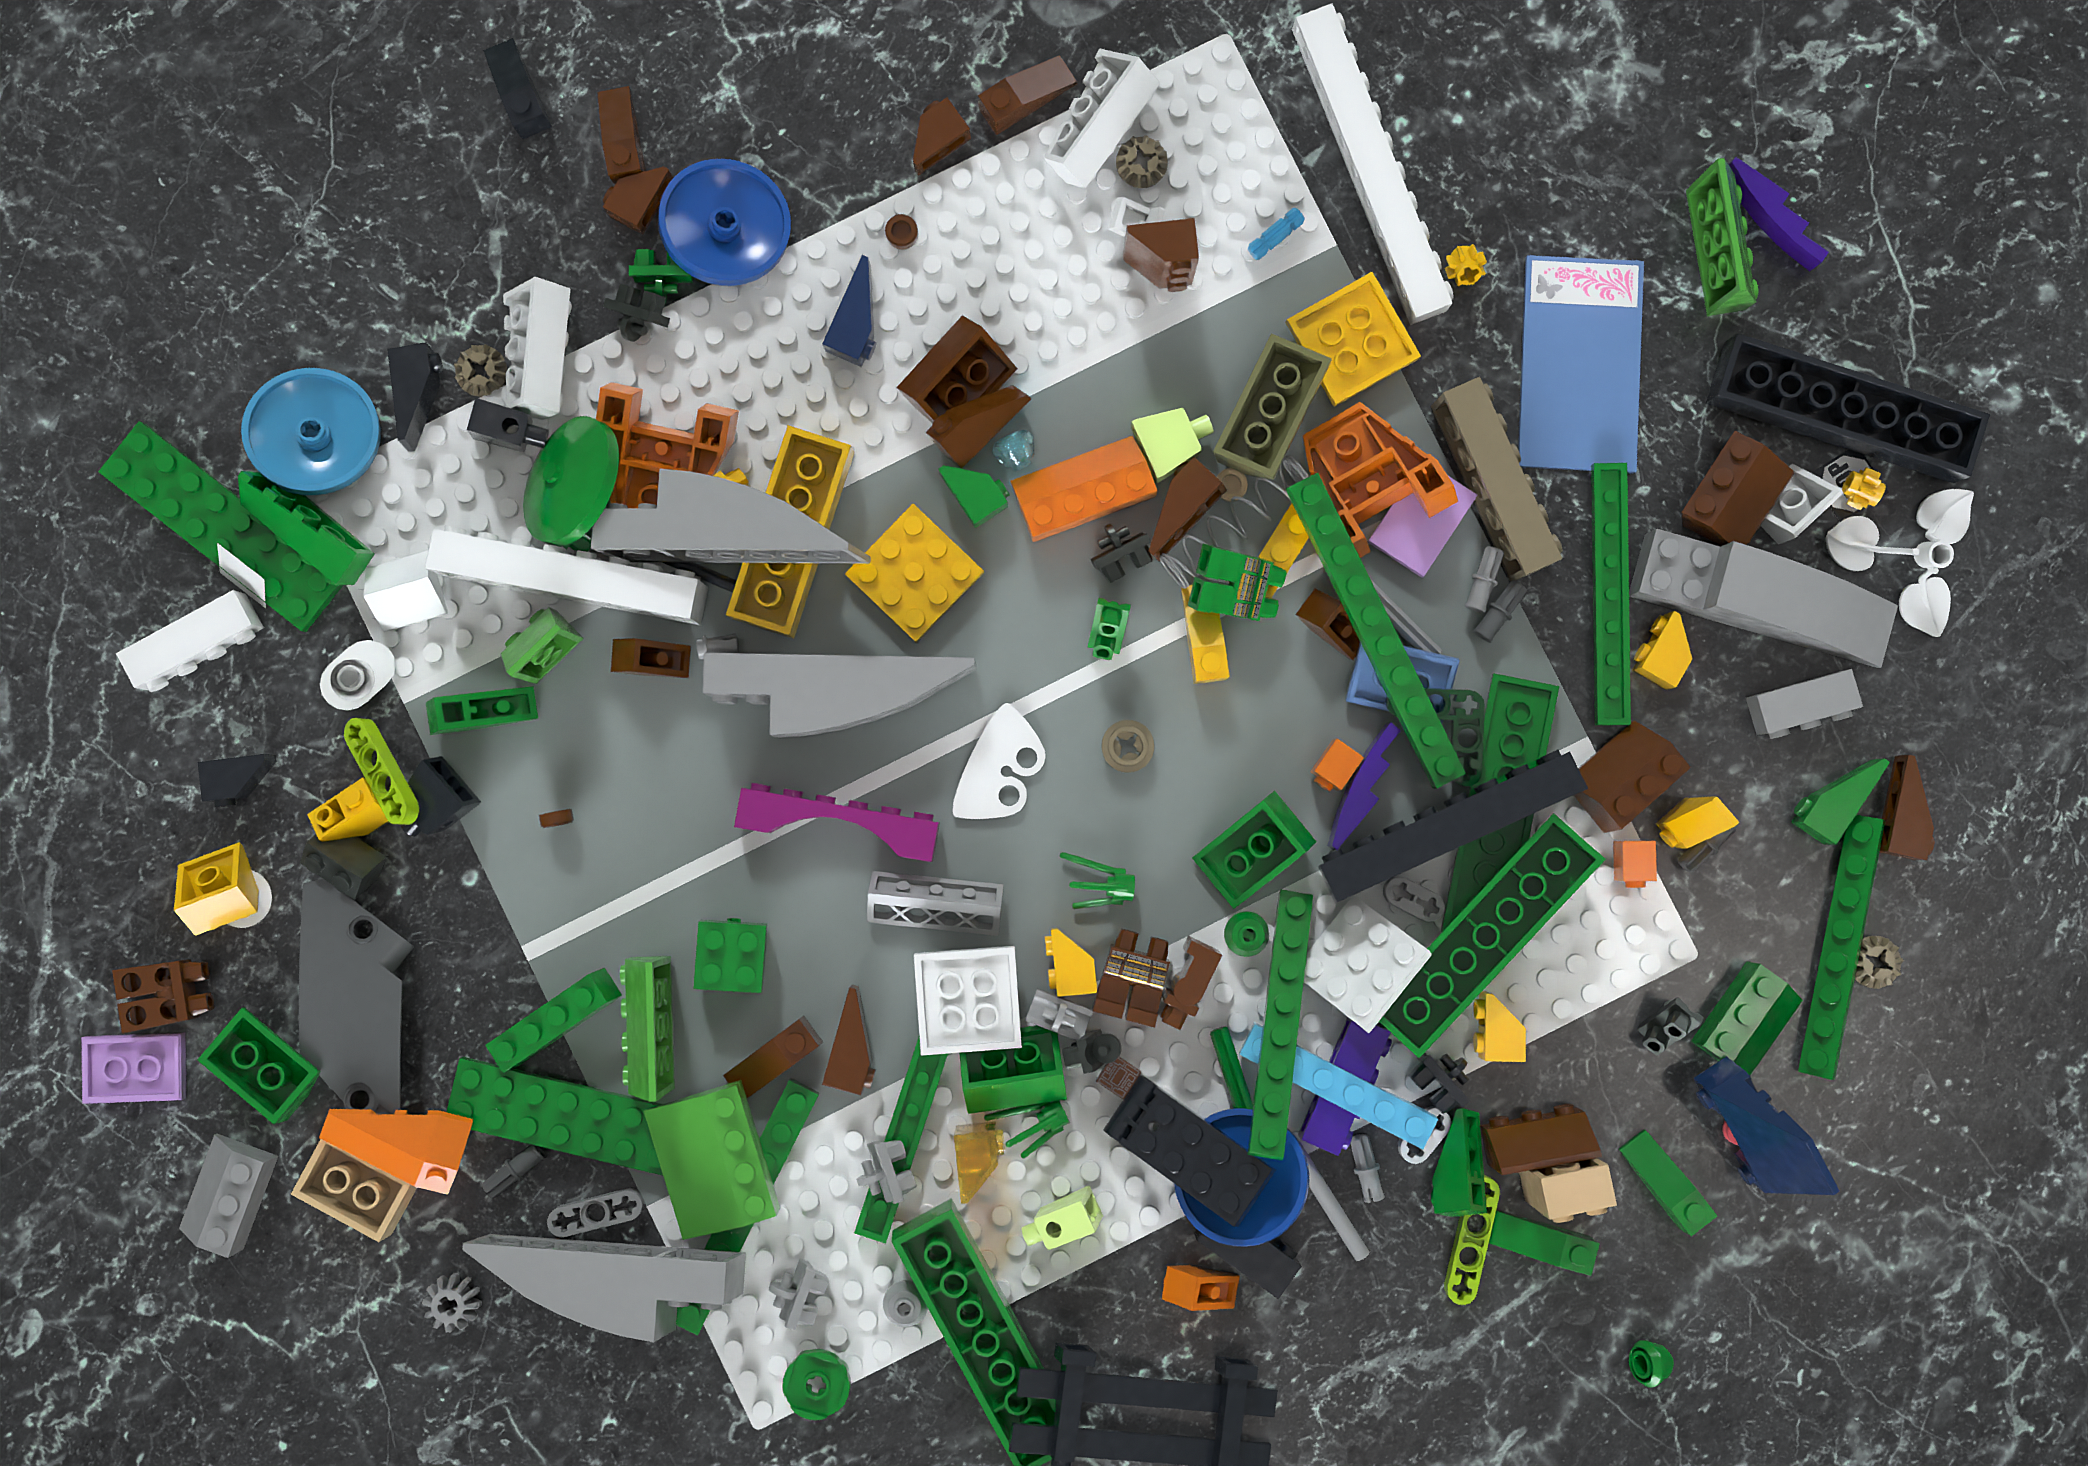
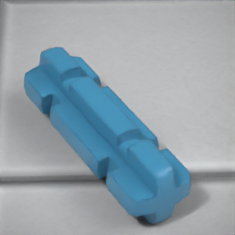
M1292 208L1288 211L1284 219L1280 218L1261 234L1260 239L1256 238L1249 244L1247 249L1250 255L1256 260L1264 257L1268 249L1272 250L1291 234L1292 229L1296 230L1303 224L1305 220L1303 214L1297 208Z

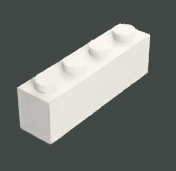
M232 590L119 651L116 655L134 688L154 692L169 684L167 680L176 675L184 676L195 671L198 668L196 664L206 659L214 660L223 656L227 652L226 648L235 643L240 645L251 641L256 637L255 632L264 627L247 595Z

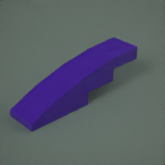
M1735 157L1728 165L1735 174L1736 185L1738 184L1741 187V205L1756 224L1786 254L1810 272L1822 263L1829 252L1802 234L1809 222L1783 205L1789 193Z
M1392 722L1386 723L1363 755L1364 759L1347 784L1335 815L1327 845L1332 850L1339 849L1379 800L1370 789L1390 766L1381 757V754L1401 731Z

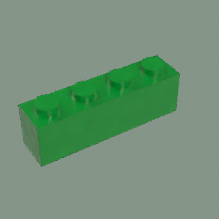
M602 968L586 975L485 1046L502 1073H505L535 1056L617 1000L622 994L607 970Z

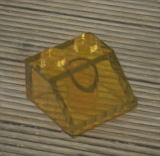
M996 1121L956 1126L954 1143L961 1204L968 1203L998 1166L999 1155H1005L1003 1129L997 1130Z

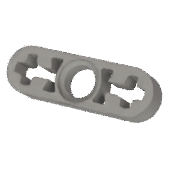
M626 1188L560 1205L549 1214L547 1225L553 1235L567 1237L633 1220L641 1214L645 1207V1202L639 1190ZM625 1196H628L630 1201H636L637 1205L632 1208V1213H629L627 1208H622L614 1212L615 1218L612 1217V1206L621 1204L625 1200ZM597 1203L603 1206L605 1217L602 1221L596 1222L589 1218L587 1211L591 1204ZM577 1207H580V1219L570 1222L567 1225V1229H565L563 1224H557L556 1220L561 1216V1212L564 1213L565 1217L575 1216L579 1213Z

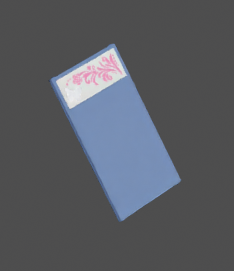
M1527 255L1525 257L1518 450L1521 456L1519 464L1521 468L1591 471V465L1594 463H1627L1628 474L1637 472L1644 261Z

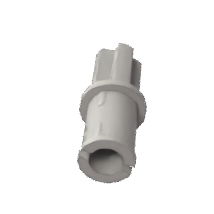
M1491 546L1485 548L1477 573L1472 575L1474 582L1468 601L1465 604L1466 608L1485 613L1492 588L1498 584L1496 577L1504 556V551Z
M1366 1134L1353 1136L1350 1143L1356 1164L1354 1173L1359 1176L1363 1200L1365 1203H1371V1198H1373L1374 1202L1380 1201L1385 1196L1378 1174L1380 1165L1375 1162L1370 1138Z

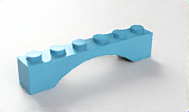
M1254 1022L1239 1053L1241 1056L1258 1064L1263 1026ZM1296 1045L1293 1083L1422 1150L1424 1149L1438 1121L1434 1114Z

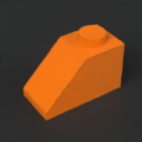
M1191 1265L1167 1266L1162 1300L1191 1311L1232 1309L1235 1306L1240 1275Z

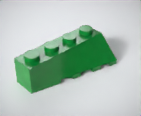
M241 471L239 473L240 505L251 513L249 516L253 521L262 526H267L273 531V537L278 542L293 548L298 553L297 557L305 564L318 569L322 573V579L333 586L355 585L375 555L374 552L307 496L282 490L277 485L268 482L259 472Z

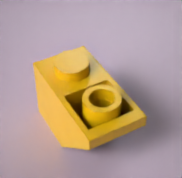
M1676 611L1664 614V616L1659 615L1650 629L1653 635L1648 644L1643 643L1636 652L1634 660L1637 663L1633 668V671L1666 690L1677 687L1692 661L1681 615Z
M363 777L307 814L318 839L322 842L368 835L388 822L369 784Z
M1051 928V936H1045L1047 956H1053L1055 968L1048 969L1050 989H1057V997L1097 993L1094 958L1060 929Z
M1482 991L1479 994V999L1474 1000L1473 1005L1474 1018L1478 1019V1032H1475L1473 1036L1474 1052L1478 1053V1058L1484 1061L1526 1062V1028L1492 993Z

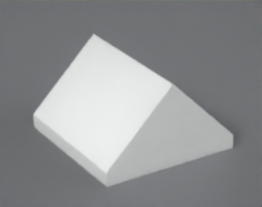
M1791 464L1789 467L1794 471V475L1763 521L1761 527L1778 545L1792 540L1843 494L1842 489Z
M429 550L366 568L364 598L384 632L448 614L438 575L425 568Z

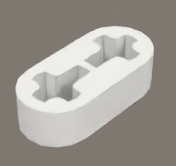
M1435 1106L1427 1107L1424 1110L1434 1114L1436 1117L1440 1114L1439 1121L1442 1126L1439 1129L1434 1127L1424 1149H1421L1418 1155L1414 1152L1407 1155L1409 1152V1148L1406 1146L1408 1142L1401 1138L1398 1141L1399 1154L1410 1163L1418 1164L1426 1160L1450 1130V1116L1447 1113L1442 1114Z

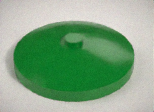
M588 416L573 418L561 425L548 438L544 448H541L527 479L523 500L525 523L535 539L558 547L569 545L585 535L601 516L614 489L619 466L617 439L608 425Z

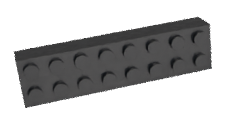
M1739 333L1724 342L1705 403L1951 483H1956L1972 476L1990 417L1988 413Z
M1559 750L1553 751L1535 760L1537 764L1535 768L1530 769L1528 764L1520 766L1504 774L1507 780L1502 783H1498L1497 779L1494 778L1474 788L1476 794L1469 798L1463 792L1443 802L1446 808L1436 812L1433 806L1413 816L1414 823L1405 826L1402 820L1384 828L1382 831L1385 836L1374 840L1371 834L1352 844L1354 850L1343 854L1342 850L1338 849L1323 856L1324 864L1319 865L1318 868L1334 902L1342 901L1588 789L1571 752L1561 755Z

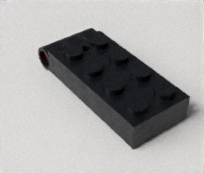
M1141 1074L1103 1129L1106 1134L1118 1141L1119 1144L1234 1227H1239L1276 1171V1169L1259 1157L1247 1155L1248 1149ZM1157 1122L1158 1129L1154 1131L1153 1124Z

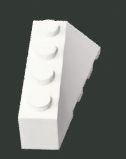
M1104 49L1098 50L1095 56L1098 64L1094 72H1087L1083 80L1086 87L1081 97L1074 98L1069 107L1072 114L1069 121L1061 123L1044 157L1066 183L1086 189L1088 184L1095 179L1100 167L1114 152L1115 146L1125 132L1132 127L1135 118L1151 100L1153 93L1160 85V82L1139 57Z
M533 277L503 294V303L509 306L510 316L506 315L504 317V329L510 331V341L505 346V357L511 360V367L506 372L507 407L527 413L531 417L540 420L559 413L563 403L561 385L566 371L564 353L569 340L567 320L572 308L569 301L570 288Z

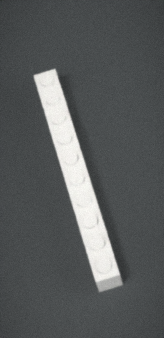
M1332 3L1297 16L1292 28L1293 34L1410 325L1444 313L1453 304L1452 299L1454 295L1451 285L1448 281L1444 282L1440 273L1442 266L1439 255L1436 251L1432 252L1430 248L1428 228L1424 221L1420 222L1416 213L1418 208L1416 198L1412 191H1407L1403 181L1406 178L1404 168L1400 161H1395L1393 156L1392 138L1387 131H1383L1381 126L1380 108L1376 102L1371 101L1368 93L1370 86L1364 72L1360 73L1356 64L1358 56L1355 46L1352 42L1348 43L1344 34L1346 26L1341 13L1336 14Z

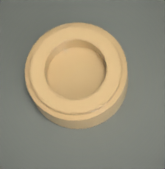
M1227 468L1217 475V478L1227 489L1221 497L1222 500L1231 502L1234 496L1243 497L1245 495L1248 483L1244 473L1233 468Z

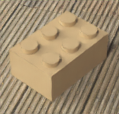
M320 1139L291 1195L380 1242L392 1235L417 1187Z
M1598 1158L1519 1172L1525 1201L1549 1220L1553 1219V1222H1567L1574 1219V1214L1584 1212L1590 1216L1606 1213L1608 1207L1617 1206L1609 1166Z

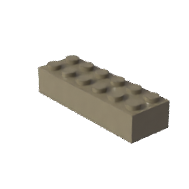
M1477 377L1443 392L1431 405V408L1467 488L1477 494L1474 503L1494 547L1504 551L1501 563L1510 581H1516L1561 560L1562 545L1555 534L1552 535L1548 528V514L1543 505L1537 503L1533 492H1535L1534 483L1528 474L1523 473L1519 464L1521 462L1519 450L1515 444H1510L1505 433L1507 432V424L1500 413L1497 414L1493 407L1494 397L1490 387L1486 383L1483 384L1481 378Z

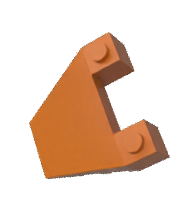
M613 382L600 387L596 420L605 423L612 429L619 448L618 473L610 497V503L624 504L628 508H638V504L641 503L657 505L660 468L691 471L710 476L715 475L734 443L739 410L707 403L698 409L694 433L640 422L639 415L643 389Z
M1361 402L1303 435L1310 475L1319 473L1360 558L1370 553L1371 550L1365 535L1358 525L1413 493L1427 516L1431 518L1458 502L1454 484L1439 461L1431 454H1426L1418 448L1407 436L1404 437L1394 430L1388 422Z

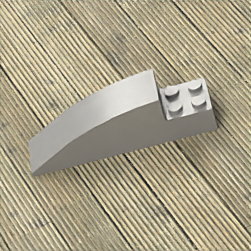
M660 468L657 505L641 503L638 504V508H628L624 504H607V508L604 509L592 528L591 549L606 556L622 558L630 562L870 564L871 561L869 555L787 502L737 482L691 471Z
M1654 529L1645 534L1629 590V597L1876 668L1882 667L1898 605L1851 582L1761 549L1735 541L1720 547L1660 529Z
M704 653L703 694L712 697V701L718 704H737V698H746L745 702H750V704L770 705V736L776 738L811 736L866 724L911 708L975 671L976 661L975 658Z
M488 1234L464 1242L462 1248L463 1251L521 1295L554 1313L588 1327L649 1342H655L676 1330L677 1307H687L689 1302L701 1303L702 1309L718 1310L722 1309V1305L732 1303V1300L742 1295L744 1291L746 1252Z

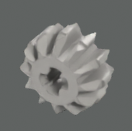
M453 1273L449 1279L442 1275L437 1279V1285L431 1284L428 1286L426 1291L430 1296L423 1299L422 1304L431 1308L425 1313L424 1318L435 1317L436 1320L433 1323V1328L437 1329L444 1323L446 1333L452 1332L455 1326L459 1330H463L468 1326V1321H474L478 1317L474 1309L479 1308L482 1305V1301L473 1297L480 1292V1288L474 1287L470 1289L468 1287L471 1283V1277H466L460 1282L458 1273ZM455 1299L457 1306H450L447 1300L452 1301Z

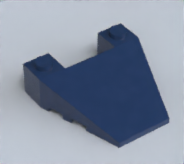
M1726 1056L1693 1078L1700 1090L1696 1093L1700 1102L1706 1109L1713 1108L1724 1117L1736 1139L1740 1150L1734 1154L1741 1165L1737 1170L1748 1185L1754 1183L1764 1193L1835 1195L1840 1192L1813 1139L1784 1110L1778 1113L1777 1109L1769 1103L1772 1100L1771 1096L1764 1089L1757 1093L1751 1081V1076Z

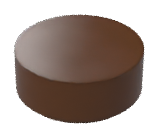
M898 214L888 220L885 234L891 246L903 250L912 247L916 243L918 228L913 218L905 214Z
M572 809L539 815L540 826L549 828L572 823L574 821Z

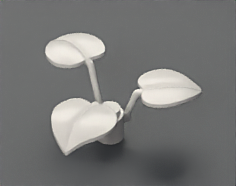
M1948 489L1938 491L1926 497L1917 510L1916 519L1919 526L1928 530L1925 537L1931 542H1923L1917 548L1875 546L1879 540L1877 526L1866 517L1853 516L1842 520L1827 532L1826 545L1828 552L1838 565L1851 571H1862L1870 568L1874 561V552L1914 555L1916 563L1928 570L1919 576V584H1910L1904 588L1899 599V611L1903 619L1912 627L1931 636L1940 637L1949 616L1950 591L1942 578L1928 577L1932 574H1937L1938 568L1947 567L1952 562L1954 551L1950 544L1961 540L1967 532L1974 492L1963 489Z

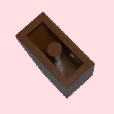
M948 97L941 102L936 100L930 103L920 116L913 156L914 169L918 176L971 140L969 126Z
M662 166L620 178L615 186H611L605 193L603 208L609 217L644 235L660 206V201L666 187L674 177L669 169Z
M1315 588L1295 615L1313 633L1353 661L1357 655L1360 640L1341 601Z
M638 638L613 639L611 672L643 676L689 678L691 646Z

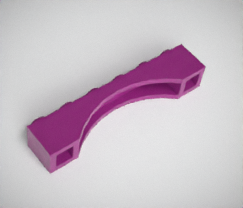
M751 783L750 789L741 788L734 824L736 828L772 833L787 824L803 819L818 817L838 818L856 823L872 831L885 841L900 857L933 862L940 823L933 822L934 815L914 811L913 818L900 816L901 809L881 806V812L868 810L869 803L849 800L848 806L835 804V797L816 794L815 800L803 799V792L784 789L783 795L770 793L771 786Z

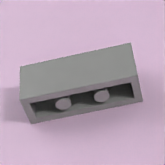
M1852 669L1746 697L1756 734H1769L1770 739L1790 734L1789 728L1800 725L1801 730L1822 725L1820 719L1829 716L1832 717L1833 721L1852 717V710L1863 707Z

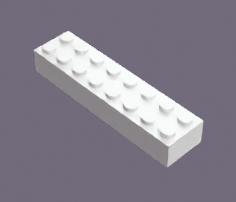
M445 525L444 531L433 529L425 568L444 577L701 625L709 587L700 581L701 577L695 576L693 572L675 569V574H668L669 571L663 570V567L648 563H642V568H637L629 560L617 557H610L609 562H605L603 558L597 557V554L577 550L576 556H574L571 552L564 551L562 547L544 544L542 550L539 549V546L532 545L530 541L511 538L510 543H507V540L498 538V535L486 532H478V536L475 537V534L466 532L463 528Z

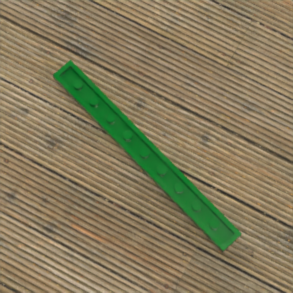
M1319 473L1286 488L1291 502L1432 788L1438 789L1466 774Z

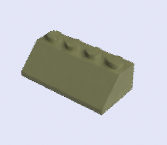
M1271 333L1214 448L1213 453L1217 462L1246 475L1274 479L1331 364L1332 358Z

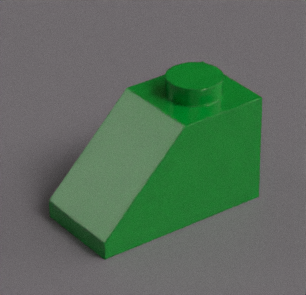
M945 465L938 468L940 476L975 528L1008 508L1006 498L1010 494L1000 479L994 482L990 474Z

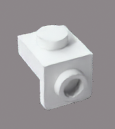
M1117 198L1108 230L1125 237L1127 225L1164 221L1165 209L1159 206L1150 209L1128 198Z

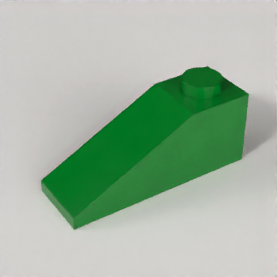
M534 686L433 697L426 702L430 735L462 732L538 719Z
M1885 758L1872 759L1810 794L1808 797H1804L1795 807L1794 813L1796 816L1791 823L1822 844L1837 845L1890 762Z
M1464 1108L1457 1109L1432 1179L1431 1201L1435 1214L1454 1217L1487 1213L1479 1112Z
M1646 1130L1641 1131L1618 1149L1680 1230L1692 1237L1717 1217V1214L1697 1188Z
M1496 1210L1489 1239L1490 1244L1592 1276L1600 1244L1589 1235Z

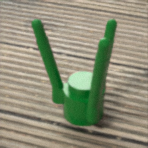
M1065 852L1060 853L1062 859L1113 875L1107 876L1106 883L1070 882L1069 886L1071 888L1106 891V896H1112L1076 902L1072 904L1073 909L1111 904L1123 905V901H1133L1135 875L1126 874V869L1110 867Z
M1060 1101L1019 1106L984 1116L985 1121L1041 1109V1112L1036 1114L1039 1123L1005 1143L1006 1147L1009 1148L1043 1129L1046 1133L1021 1153V1158L1023 1159L1036 1151L1054 1135L1064 1131L1063 1126L1070 1123Z

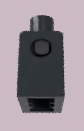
M475 398L467 426V431L473 439L525 452L527 444L544 448L549 436V429L532 425L533 420L529 414ZM510 426H518V430L515 433H507Z
M442 756L424 759L419 763L408 781V785L419 805L418 817L412 824L401 825V828L406 834L413 837L417 836L421 831L426 835L442 832L477 807L481 801Z

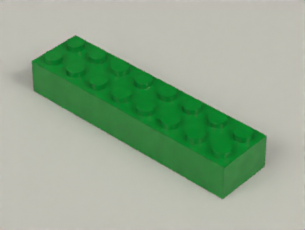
M1553 813L1427 948L1432 955L1379 1022L1420 1058L1606 859Z
M951 1198L894 1229L891 1242L1013 1465L1041 1466L1050 1461L1052 1457L1042 1454L1009 1452L1012 1422L1053 1426L1057 1400L1016 1396L1019 1367L1044 1369Z

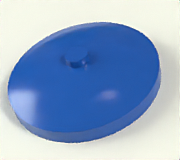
M710 159L688 166L670 181L660 201L658 226L666 251L682 270L703 282L720 286H737L763 277L779 263L789 241L791 218L782 192L762 171L736 160Z
M1227 1109L1205 1118V1120L1248 1149L1252 1109ZM1288 1128L1284 1158L1276 1160L1259 1157L1276 1169V1171L1239 1227L1232 1226L1174 1184L1180 1207L1196 1229L1219 1243L1247 1247L1264 1244L1277 1238L1296 1221L1308 1195L1309 1168L1302 1146Z

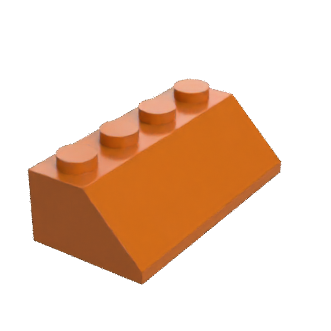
M1133 435L1010 481L1033 542L1155 498L1158 491L1147 461Z

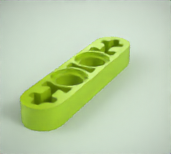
M365 718L350 719L344 729L345 741L387 820L397 825L412 824L417 819L419 813L417 799L373 720ZM374 751L377 753L375 766L372 765V754ZM389 776L391 779V787L390 790L387 792L385 788L386 778Z
M1484 1175V1182H1487L1486 1186L1491 1189L1490 1195L1485 1194L1488 1210L1487 1213L1479 1214L1484 1218V1226L1478 1232H1471L1467 1227V1221L1472 1215L1460 1216L1444 1282L1447 1296L1458 1305L1469 1304L1476 1297L1499 1201V1186L1487 1175ZM1465 1247H1473L1477 1252L1476 1260L1469 1265L1461 1263L1459 1259V1254ZM1457 1267L1465 1272H1473L1472 1276L1465 1273L1464 1284L1469 1289L1467 1292L1462 1291L1460 1296H1457V1292L1452 1289L1453 1285H1459L1462 1279V1274L1456 1272Z

